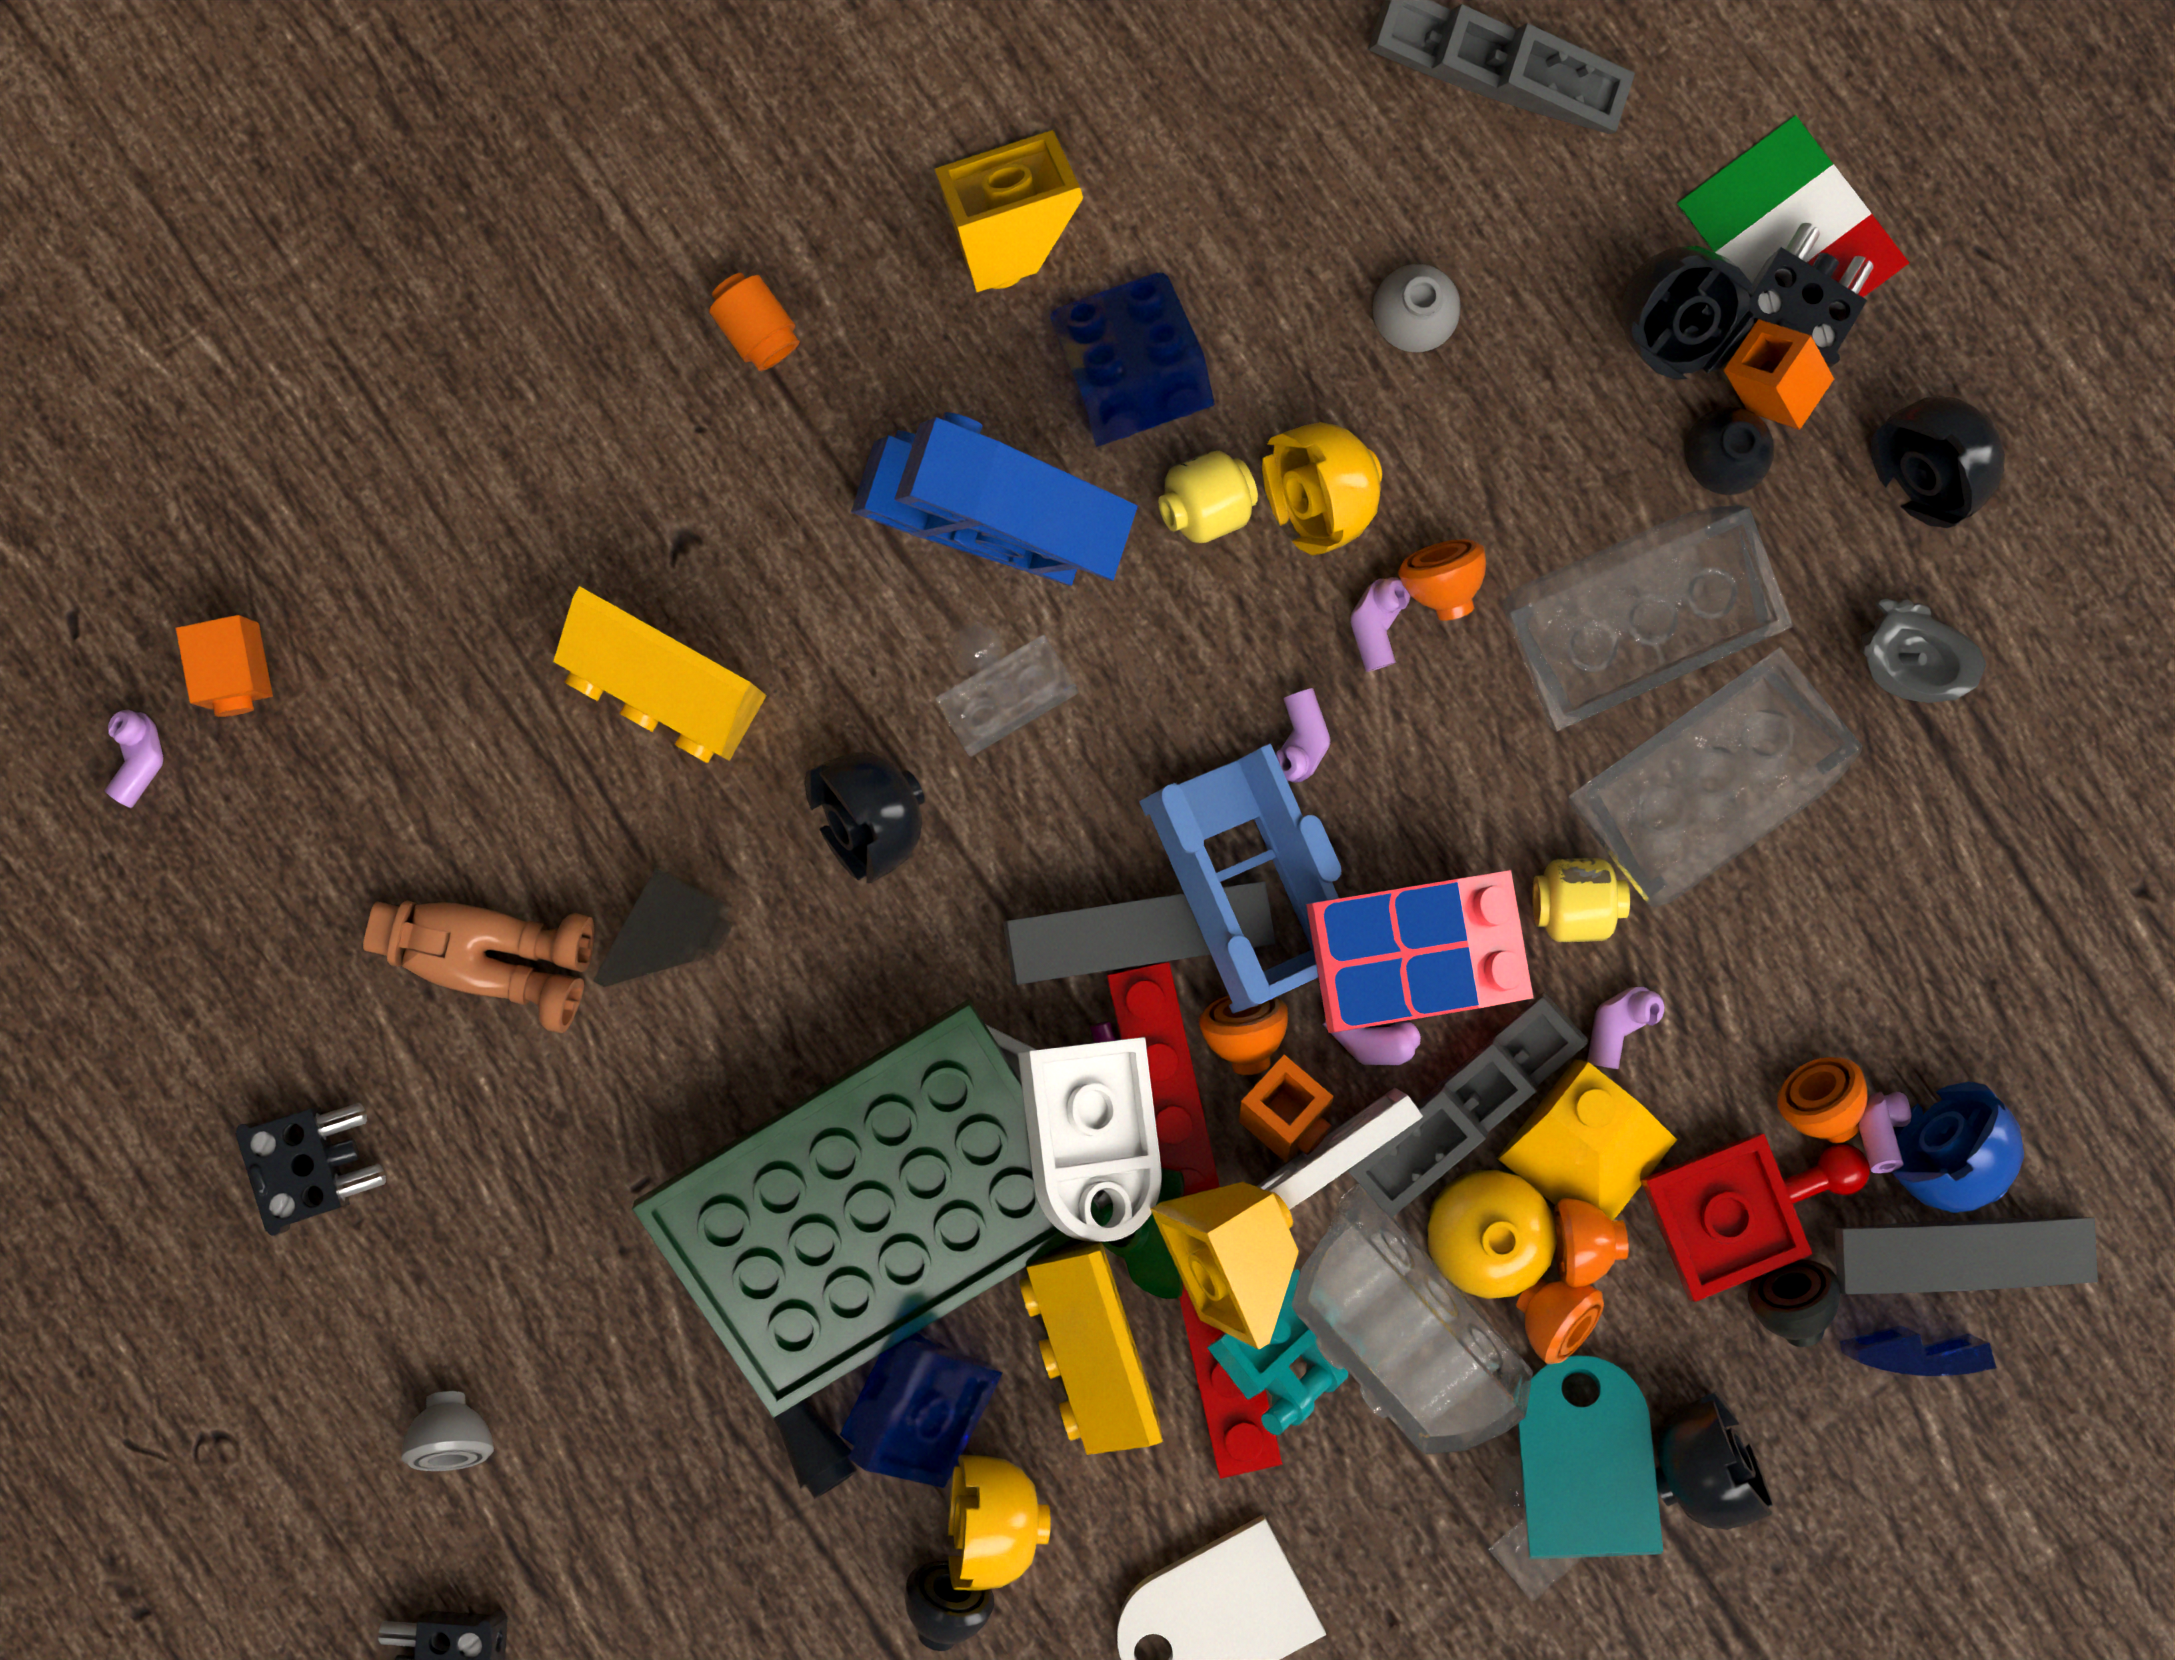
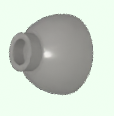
M1410 264L1400 267L1381 282L1375 293L1373 317L1376 327L1385 340L1401 350L1425 352L1435 349L1447 341L1457 327L1461 308L1459 293L1452 280L1444 272L1433 266Z
M456 1391L438 1392L426 1397V1409L412 1421L406 1431L402 1444L401 1459L411 1468L423 1471H449L468 1468L484 1462L494 1452L493 1439L488 1425L482 1417L466 1405L464 1393Z

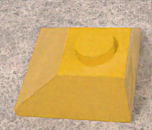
M1053 130L935 168V173L976 292L990 288H1007L1017 283L1021 278L1037 273L1083 199L1079 183Z
M1575 1059L1496 1159L1516 1175L1526 1180L1554 1205L1561 1198L1586 1201L1600 1208L1611 1221H1614L1642 1185L1640 1179L1651 1174L1677 1139L1640 1102L1591 1063Z
M1239 1182L1164 1201L1152 1207L1150 1210L1199 1319L1258 1350L1269 1344L1299 1252L1289 1230L1293 1226V1218L1281 1197L1274 1192L1266 1191L1245 1182Z

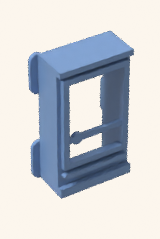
M1271 744L1261 747L1237 761L1181 784L1173 783L1139 801L1145 816L1149 814L1231 998L1232 1004L1229 1007L1232 1014L1265 1003L1318 978L1306 904L1339 899L1332 882L1340 877L1341 866L1319 818L1314 815L1303 817ZM1254 819L1268 851L1216 873L1205 849L1204 840ZM1273 860L1311 950L1263 971L1250 941L1244 937L1220 882Z

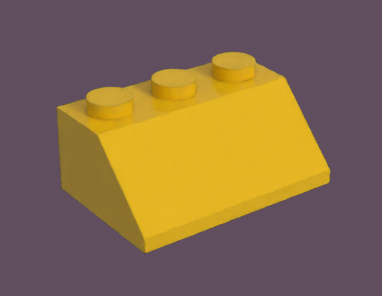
M579 586L574 594L553 661L570 671L564 683L596 701L599 700L603 691L624 701L625 704L619 714L651 732L654 731L658 722L680 733L674 745L706 763H709L714 753L730 761L767 695L748 680Z
M1085 1241L1048 1253L1027 1265L1029 1277L1020 1279L1019 1285L1030 1317L1041 1314L1049 1336L1048 1339L1039 1341V1347L1050 1379L1061 1376L1069 1400L1059 1403V1408L1070 1441L1081 1438L1087 1455L1149 1447L1162 1443L1160 1419L1103 1244L1101 1242Z

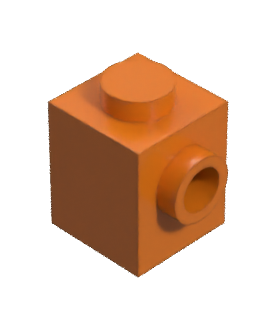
M1760 319L1757 320L1724 369L1746 410L1753 412L1757 416L1798 430L1802 428L1834 380L1811 335Z
M235 615L176 628L190 704L213 709L216 717H226L251 712L254 710L253 701L273 697L258 622L241 615Z
M1284 1054L1241 1101L1239 1122L1283 1161L1288 1163L1299 1150L1309 1155L1330 1132L1332 1125L1326 1120L1329 1118L1334 1096Z

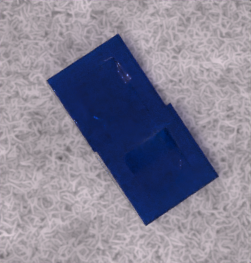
M1899 1325L1839 1341L1842 1354L1853 1360L1880 1370L1900 1374L1953 1376L1997 1368L1990 1343L1971 1334L1923 1346L1919 1333Z

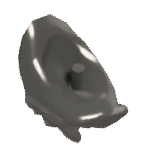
M1888 598L1875 602V605L1881 609L1884 615L1875 621L1873 630L1861 633L1859 651L1866 656L1873 680L1884 691L1907 700L1934 703L1957 700L1978 686L1985 670L1986 662L1981 649L1967 636L1948 625L1934 620L1931 617L1930 608L1924 604H1914L1909 599L1897 602Z

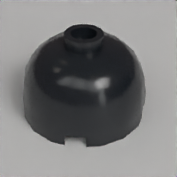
M1700 246L1669 248L1650 257L1634 272L1624 291L1621 321L1625 337L1641 359L1658 374L1674 380L1688 379L1683 374L1694 373L1700 369H1703L1708 374L1721 368L1734 356L1752 329L1754 314L1749 311V292L1754 295L1752 283L1738 266L1728 258Z
M1936 396L1923 398L1890 416L1886 423L1876 430L1872 437L1871 458L1879 480L1886 488L1894 477L1911 499V501L1900 505V507L1910 516L1929 526L1950 528L1975 514L1991 498L1999 486L2004 472L2005 453L1993 422L1976 407L1955 397Z
M853 752L828 760L806 772L804 785L810 809L813 810L822 805L829 826L825 825L819 830L837 860L852 877L860 880L867 876L866 884L872 883L908 860L920 838L922 816L919 806L925 801L922 788L910 771L904 770L900 772L892 762L871 752Z
M1716 1391L1694 1400L1676 1411L1661 1428L1657 1441V1453L1661 1466L1655 1468L1657 1490L1667 1506L1678 1502L1686 1515L1693 1521L1707 1528L1728 1530L1745 1526L1770 1516L1772 1511L1769 1507L1773 1506L1765 1477L1750 1443L1745 1447L1733 1428L1727 1430L1726 1427L1738 1425L1739 1422L1726 1401Z

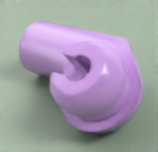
M1390 577L1373 582L1367 587L1351 613V627L1366 672L1396 663L1387 630L1401 609H1405L1410 601V594L1404 588L1399 578Z
M1313 688L1283 698L1293 731L1281 750H1278L1275 754L1287 781L1294 783L1302 782L1314 774L1330 746V736Z
M1631 987L1602 1003L1595 1013L1587 1062L1596 1066L1619 1069L1624 1036L1646 1024L1653 1026L1663 1017L1664 1002L1660 995L1649 991L1645 987Z
M1325 1020L1322 1025L1327 1029V1024ZM1409 1021L1395 1022L1390 1027H1364L1331 1033L1359 1063L1364 1065H1401L1412 1059L1421 1039L1418 1029Z
M1881 1091L1872 1094L1867 1100L1863 1117L1859 1121V1131L1870 1169L1873 1173L1892 1172L1904 1164L1893 1129L1895 1126H1907L1911 1121V1110L1907 1096L1901 1092H1893L1885 1096Z

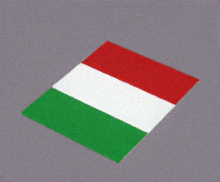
M1796 115L1677 203L1713 252L1728 258L1738 266L1751 283L1754 282L1769 257L1779 248H1787L1802 223H1810L1812 226L1794 255L1797 254L1809 232L1814 227H1817L1820 231V236L1806 257L1805 262L1812 266L1820 253L1832 255L1839 262L1831 277L1837 282L1841 280L1855 256L1865 257L1861 267L1868 260L1872 262L1873 269L1858 293L1863 298L1910 263Z

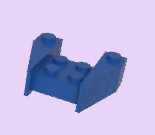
M944 412L942 419L935 417L920 423L916 434L898 430L895 438L888 435L874 441L851 513L902 532L1068 586H1072L1077 569L1109 581H1114L1138 505L1002 442L981 435L983 427L981 423L956 413Z

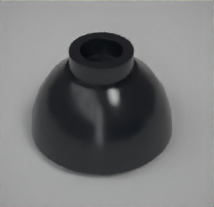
M1723 407L1703 415L1692 426L1685 443V459L1692 476L1704 488L1722 495L1741 494L1754 488L1766 476L1774 458V441L1768 426L1753 412L1739 407Z
M936 1561L922 1564L910 1573L905 1588V1605L907 1614L914 1628L918 1631L920 1642L929 1649L947 1651L954 1644L963 1642L977 1634L986 1624L994 1608V1595L991 1589L954 1590L951 1584L949 1561Z

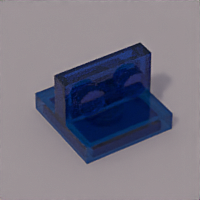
M923 1330L917 1331L879 1355L840 1433L841 1437L854 1445L848 1458L865 1471L945 1488L954 1471V1467L958 1463V1457L962 1455L1003 1372L986 1361L955 1353Z

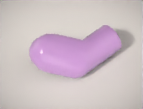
M127 709L114 714L108 725L109 735L120 744L125 762L104 791L119 803L132 808L161 768L163 754L155 723L142 712L135 713Z

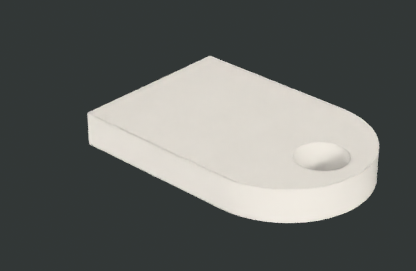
M1145 1037L1019 1052L1018 1057L1035 1193L1044 1214L1061 1232L1082 1241H1114L1132 1234L1151 1215L1150 1209L1156 1206L1162 1181ZM1099 1190L1105 1191L1113 1202V1215L1110 1221L1103 1227L1095 1222L1091 1214V1201Z
M1393 1088L1329 1133L1309 1155L1302 1152L1266 1178L1257 1187L1279 1195L1290 1210L1420 1120L1423 1116L1407 1094Z
M1263 1514L1151 1574L1137 1584L1127 1596L1121 1608L1117 1626V1641L1121 1660H1138L1134 1653L1135 1646L1142 1637L1149 1634L1161 1635L1169 1641L1172 1652L1168 1660H1280L1325 1636L1326 1632Z

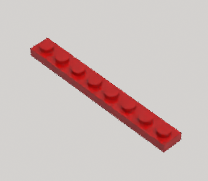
M1169 961L1107 975L1121 1040L1145 1037L1161 1168L1173 1169L1183 1173L1185 1183L1183 1197L1219 1188V1180ZM1183 1283V1292L1179 1300L1219 1478H1227L1282 1465L1276 1435L1268 1432L1261 1421L1262 1415L1270 1408L1266 1389L1249 1400L1244 1396L1207 1348L1223 1331L1199 1319Z

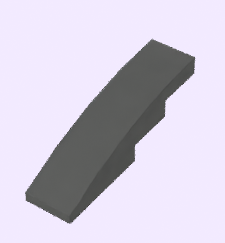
M1383 0L1367 49L1423 74L1479 95L1546 117L1607 134H1612L1617 130L1635 75L1634 72L1528 23L1515 29L1463 4L1450 10L1431 0Z
M1266 882L1223 887L1244 937L1250 941L1252 948L1275 944ZM1185 894L1003 922L1013 985L1211 954Z
M1543 992L1416 1105L1423 1116L1420 1120L1348 1169V1172L1391 1219L1487 1138L1488 1132L1537 1092L1538 1085L1587 1045L1586 1036L1554 1001Z
M2066 1216L2028 1220L1998 1218L1960 1222L1931 1220L1835 1228L1836 1273L1840 1294L1973 1291L2098 1282L2094 1217Z

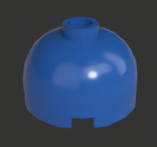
M1969 1081L1948 1085L1936 1091L1942 1100L1933 1104L1924 1115L1922 1107L1918 1103L1911 1108L1910 1123L1904 1127L1896 1126L1894 1129L1904 1164L1892 1173L1914 1197L1925 1205L1958 1213L1979 1209L1997 1201L2007 1192L2016 1179L2024 1159L2021 1129L2012 1112L1987 1085Z

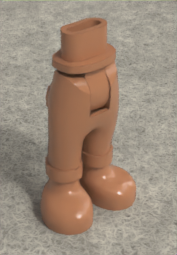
M406 900L399 907L377 901L371 909L363 949L367 952L387 956L389 965L402 966L422 979L442 987L473 995L506 998L511 1002L522 1005L532 1001L539 1007V1021L547 1031L564 1033L571 1025L580 1004L584 990L583 979L562 974L538 972L533 967L521 964L517 966L489 958L485 952L487 950H495L520 955L521 958L534 961L544 959L553 962L559 967L584 972L591 961L595 930L593 919L578 913L569 914L562 920L559 928L547 930V926L544 923L525 922L494 910L471 905L446 902L417 904Z

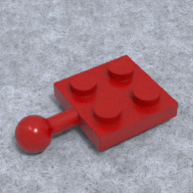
M1755 1133L1640 1180L1688 1300L1697 1302L1812 1255L1813 1253L1793 1204L1826 1190L1838 1195L1854 1194L1867 1183L1870 1175V1166L1867 1157L1855 1146L1836 1144L1827 1148L1821 1154L1816 1167L1783 1179L1765 1134Z

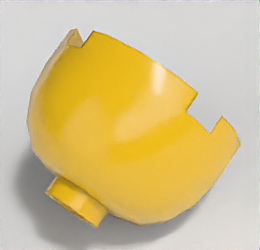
M1322 422L1304 425L1271 437L1267 444L1274 445V453L1263 457L1262 462L1265 492L1279 525L1286 524L1290 518L1295 530L1301 536L1292 540L1294 545L1298 549L1314 556L1344 546L1359 537L1377 514L1382 469L1374 452L1368 449L1349 430Z
M1499 1170L1469 1171L1449 1182L1432 1202L1429 1213L1430 1219L1427 1226L1428 1251L1439 1272L1461 1291L1485 1299L1512 1297L1534 1286L1551 1266L1557 1244L1554 1215L1542 1193L1522 1177Z
M959 1455L960 1467H954L952 1477L948 1536H954L955 1548L961 1549V1556H949L951 1584L954 1590L1001 1588L1017 1580L1032 1564L1037 1544H1048L1051 1526L1050 1508L1048 1504H1038L1034 1484L1024 1471L1005 1459L995 1457Z

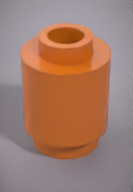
M743 273L734 274L719 284L712 292V296L716 301L710 307L709 314L743 361H752L758 371H764L773 367L791 354L799 345L800 341L793 333L796 326L760 275L746 278Z

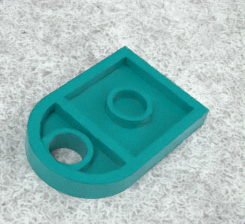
M1570 1356L1561 1363L1548 1364L1527 1385L1521 1398L1517 1418L1529 1559L1662 1554L1663 1542L1650 1417L1647 1403L1641 1390L1625 1371L1613 1363L1597 1357ZM1574 1373L1588 1375L1597 1384L1599 1391L1597 1401L1588 1407H1576L1570 1404L1562 1393L1561 1385L1563 1380Z

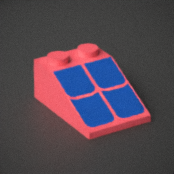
M1511 870L1306 904L1328 1033L1484 1008L1533 998Z

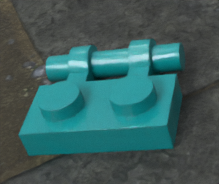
M1298 1268L1291 1274L1269 1344L1258 1350L1223 1332L1207 1347L1248 1400L1261 1393L1265 1388L1272 1395V1406L1262 1415L1261 1421L1265 1429L1273 1435H1280L1290 1425H1300L1314 1411V1401L1323 1392H1334L1348 1378V1368L1358 1358L1357 1351L1351 1343L1341 1340L1332 1346L1323 1335L1338 1319ZM1299 1356L1307 1363L1306 1373L1300 1379L1297 1378L1289 1367Z

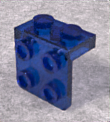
M1154 273L1063 305L1052 311L1050 315L1051 323L1078 387L1088 427L1096 447L1127 438L1135 433L1180 417H1186L1194 412L1215 405L1204 352L1166 274Z

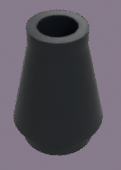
M807 1399L802 1400L773 1418L780 1430L800 1489L807 1487L814 1499L832 1490L858 1471L850 1458L855 1452L820 1417Z

